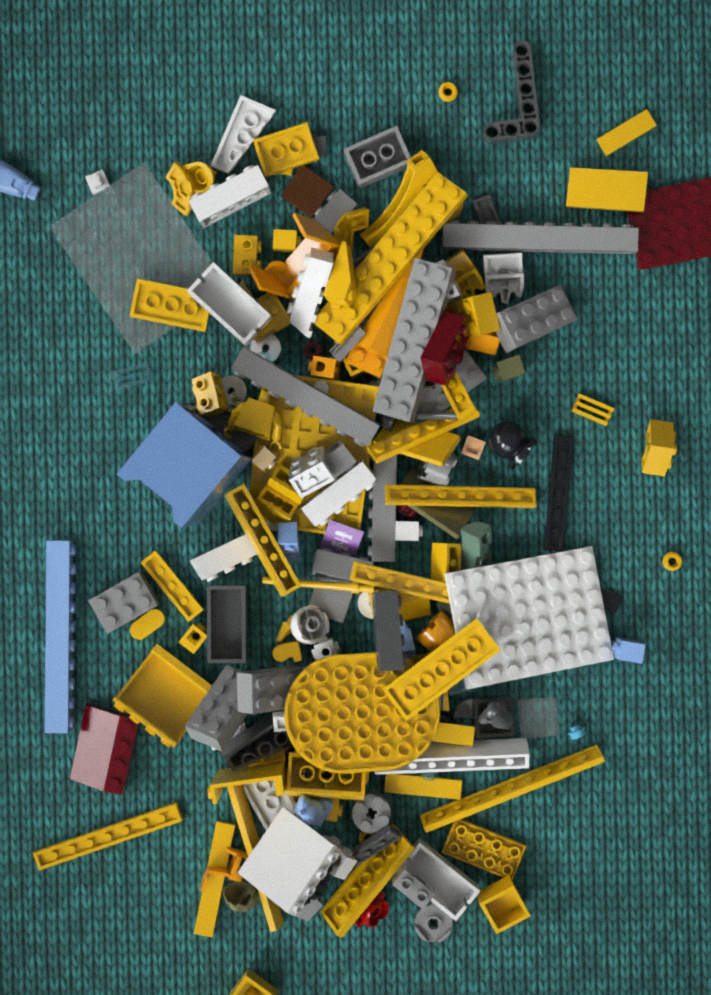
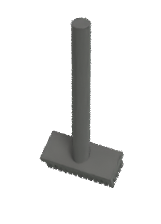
M417 412L415 420H458L455 412ZM384 415L381 427L391 432L398 419Z

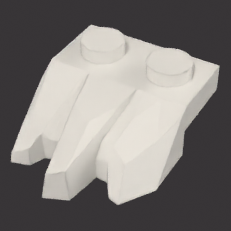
M522 252L483 255L486 292H491L493 298L497 293H500L502 302L506 304L509 303L512 292H515L517 297H522L524 289Z

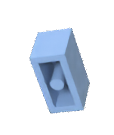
M297 522L277 523L278 545L287 561L291 563L301 560Z
M615 637V641L611 643L613 656L618 660L642 664L645 644L638 640Z

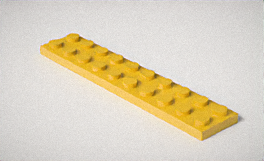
M437 172L354 270L357 295L355 300L352 301L351 306L347 307L328 301L317 314L314 324L342 346L467 198V193Z

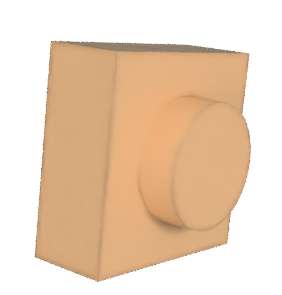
M468 435L461 454L479 460L486 442Z

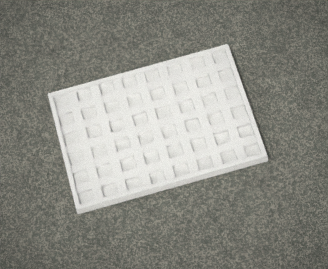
M592 546L444 574L455 634L477 618L501 649L464 677L465 689L614 660Z

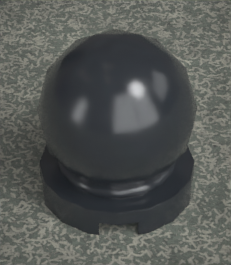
M510 421L496 424L491 429L488 438L490 449L500 458L508 459L509 463L507 465L512 470L528 456L529 450L538 443L533 436L530 439H526L525 431L521 426Z

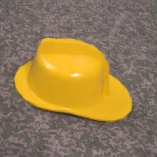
M203 162L183 165L192 181L194 194L208 191V188L215 181L217 171H213L210 165Z

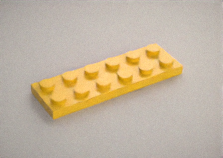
M476 618L383 688V691L407 721L501 649Z
M391 823L390 826L399 830L397 826ZM402 832V837L360 865H357L321 909L320 913L337 936L343 938L415 849Z

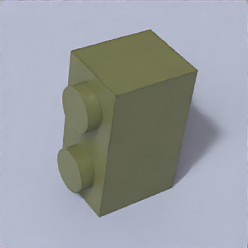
M516 355L497 362L494 365V369H492L495 380L503 383L525 374V370L520 356Z

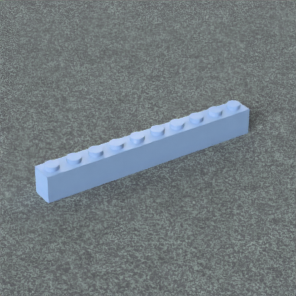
M73 540L46 541L45 733H69L75 725V717L72 716V709L75 707V698L72 697V690L75 689V678H72V671L75 670V659H72V652L75 651V640L72 639L73 632L76 629V623L73 621V613L76 611V603L73 602V594L76 593V583H73V575L76 574V564H73V556H76V545L73 544Z

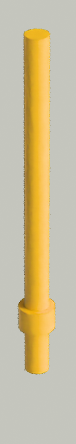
M263 576V584L274 585L270 577ZM298 579L301 587L344 590L356 594L360 592L373 593L376 589L375 586L358 582L341 583Z

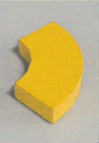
M175 161L166 175V179L173 188V201L171 205L185 216H188L192 209L189 200L194 195L193 185L186 169L178 161Z

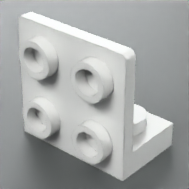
M324 446L311 449L308 454L303 457H296L290 464L289 481L301 498L335 480V476L325 463Z

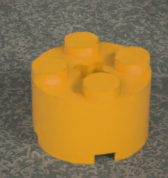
M439 611L429 621V624L422 629L416 639L430 652L434 651L450 639L452 635H455L453 620L442 611Z

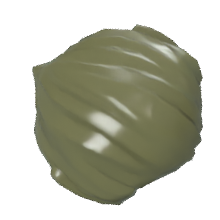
M243 880L242 882L234 881L228 886L223 887L225 902L234 912L250 911L258 903L259 896L256 887L249 882L247 883Z

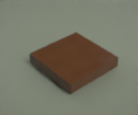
M303 165L280 196L312 219L315 212L334 189V186Z

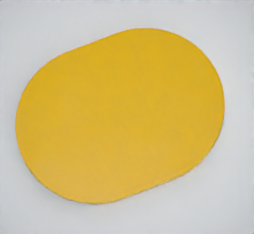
M376 652L331 655L307 666L293 681L285 701V727L296 751L310 764L324 771L332 773H359L393 770L410 764L430 746L440 721L439 697L406 721L383 691V688L414 666L415 662L406 658L404 670L378 672Z

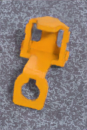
M227 846L226 852L233 855L228 869L208 866L200 884V891H204L209 874L228 876L230 880L242 882L243 877L237 872L241 868L242 858H245V861L248 858L247 853Z

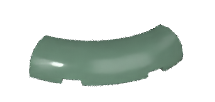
M473 522L465 525L460 529L462 536L461 570L488 566L491 554L488 553L489 544L492 543L491 526L483 522ZM438 602L436 604L438 610L453 620L450 604Z

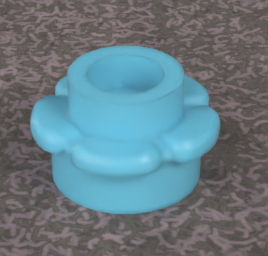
M580 724L569 728L570 732L568 735H570L572 740L586 735L584 730L586 728L581 727Z

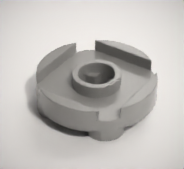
M432 902L427 904L424 909L420 908L414 918L415 930L424 941L441 942L451 933L452 918ZM430 919H437L438 926L432 925L430 927Z

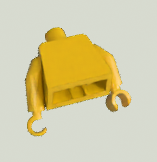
M261 391L258 400L248 398L246 402H242L235 407L230 415L228 427L224 429V435L232 438L233 435H229L227 430L233 431L235 429L268 441L272 438L273 440L269 445L270 450H272L275 443L279 446V451L282 446L280 440L282 423L279 413L275 410V406L269 404L272 395Z

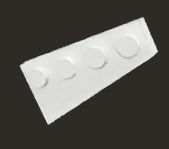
M240 95L211 163V168L229 175L253 144V140L259 136L275 115L276 110Z

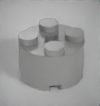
M453 451L443 467L421 460L418 470H421V475L417 474V478L435 486H446L450 480V470L455 467L458 457L455 456Z
M365 790L364 801H354L352 807L353 821L362 832H379L389 824L391 816L390 803L384 794L376 790ZM372 808L374 814L368 812V809Z

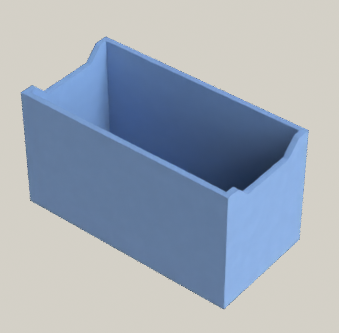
M175 402L119 470L117 475L124 481L141 480L172 506L173 521L181 528L201 524L252 463L253 458L241 450L197 411Z

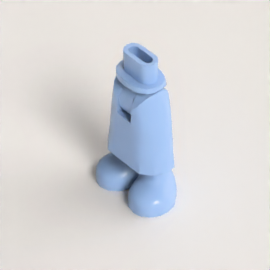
M0 159V192L35 201L41 187L35 185L34 181L30 180L22 172Z

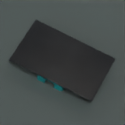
M601 589L604 609L617 613L623 596Z

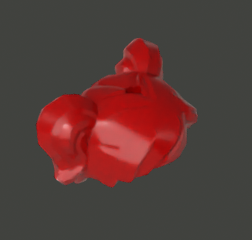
M382 891L378 893L354 923L357 927L366 925L374 928L379 923V919L387 917L389 904L383 899L385 893H382Z

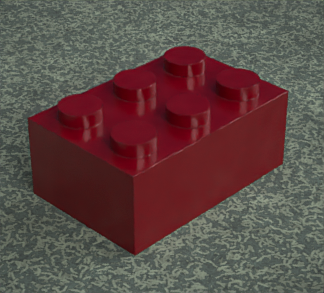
M446 311L443 312L420 357L425 380L448 386L450 379L453 380L455 377L456 367L458 364H461L463 353L466 348H469L471 343V337H469L468 332L469 326L465 316Z

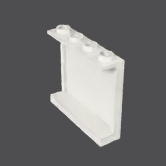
M283 807L237 873L285 912L296 917L303 910L307 899L314 894L320 880L326 876L328 868L338 859L341 849Z

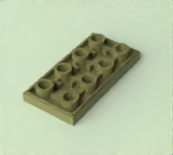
M412 467L400 485L433 484L418 479L417 474L421 475V473ZM407 505L456 539L461 534L460 529L468 523L475 511L471 507Z

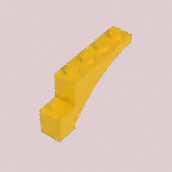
M423 150L406 161L407 168L396 195L380 217L359 234L369 248L380 241L423 190L424 185L428 184L438 172L431 158Z

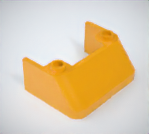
M294 213L292 216L305 239L285 262L272 261L265 269L251 265L248 267L259 290L294 300L292 298L293 289L299 285L297 281L299 271H303L305 267L302 265L304 256L309 254L310 248L313 247L334 253V265L341 243L318 221Z

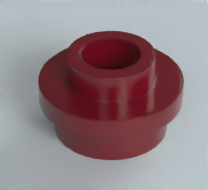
M309 341L304 345L303 353L307 359L313 360V356H321L322 347L316 341ZM311 347L316 348L315 354L309 353Z

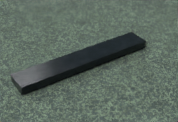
M554 435L544 550L563 551L574 438L571 436Z

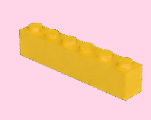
M245 484L224 495L280 596H286L300 588V582Z

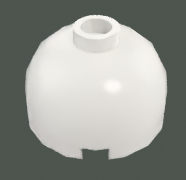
M308 605L302 607L292 616L290 622L292 635L303 644L310 645L323 641L325 635L329 632L328 617L325 612L322 613L318 609V606Z

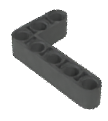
M518 41L512 51L519 119L488 123L483 131V139L489 144L533 139L540 129L530 44L526 41ZM524 49L526 54L519 55L516 50ZM526 68L528 70V74H521L519 72V69ZM528 87L531 92L525 94L521 91V88ZM530 106L533 112L526 113L523 107ZM532 125L535 131L528 132L525 126ZM508 127H513L516 130V133L510 135L507 133L506 129ZM493 129L496 131L497 135L495 137H490L487 134V131Z

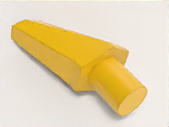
M290 615L286 622L282 623L276 638L277 642L281 643L291 632L290 622L292 615Z

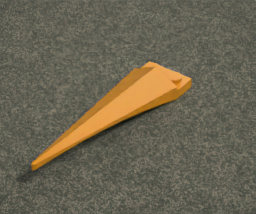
M424 249L416 257L417 259H421ZM414 261L379 302L362 329L366 332L365 335L351 349L345 361L347 364L380 379L382 378Z

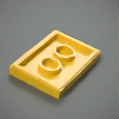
M308 122L253 140L265 178L320 160Z

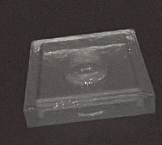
M556 697L517 700L520 738L559 736Z

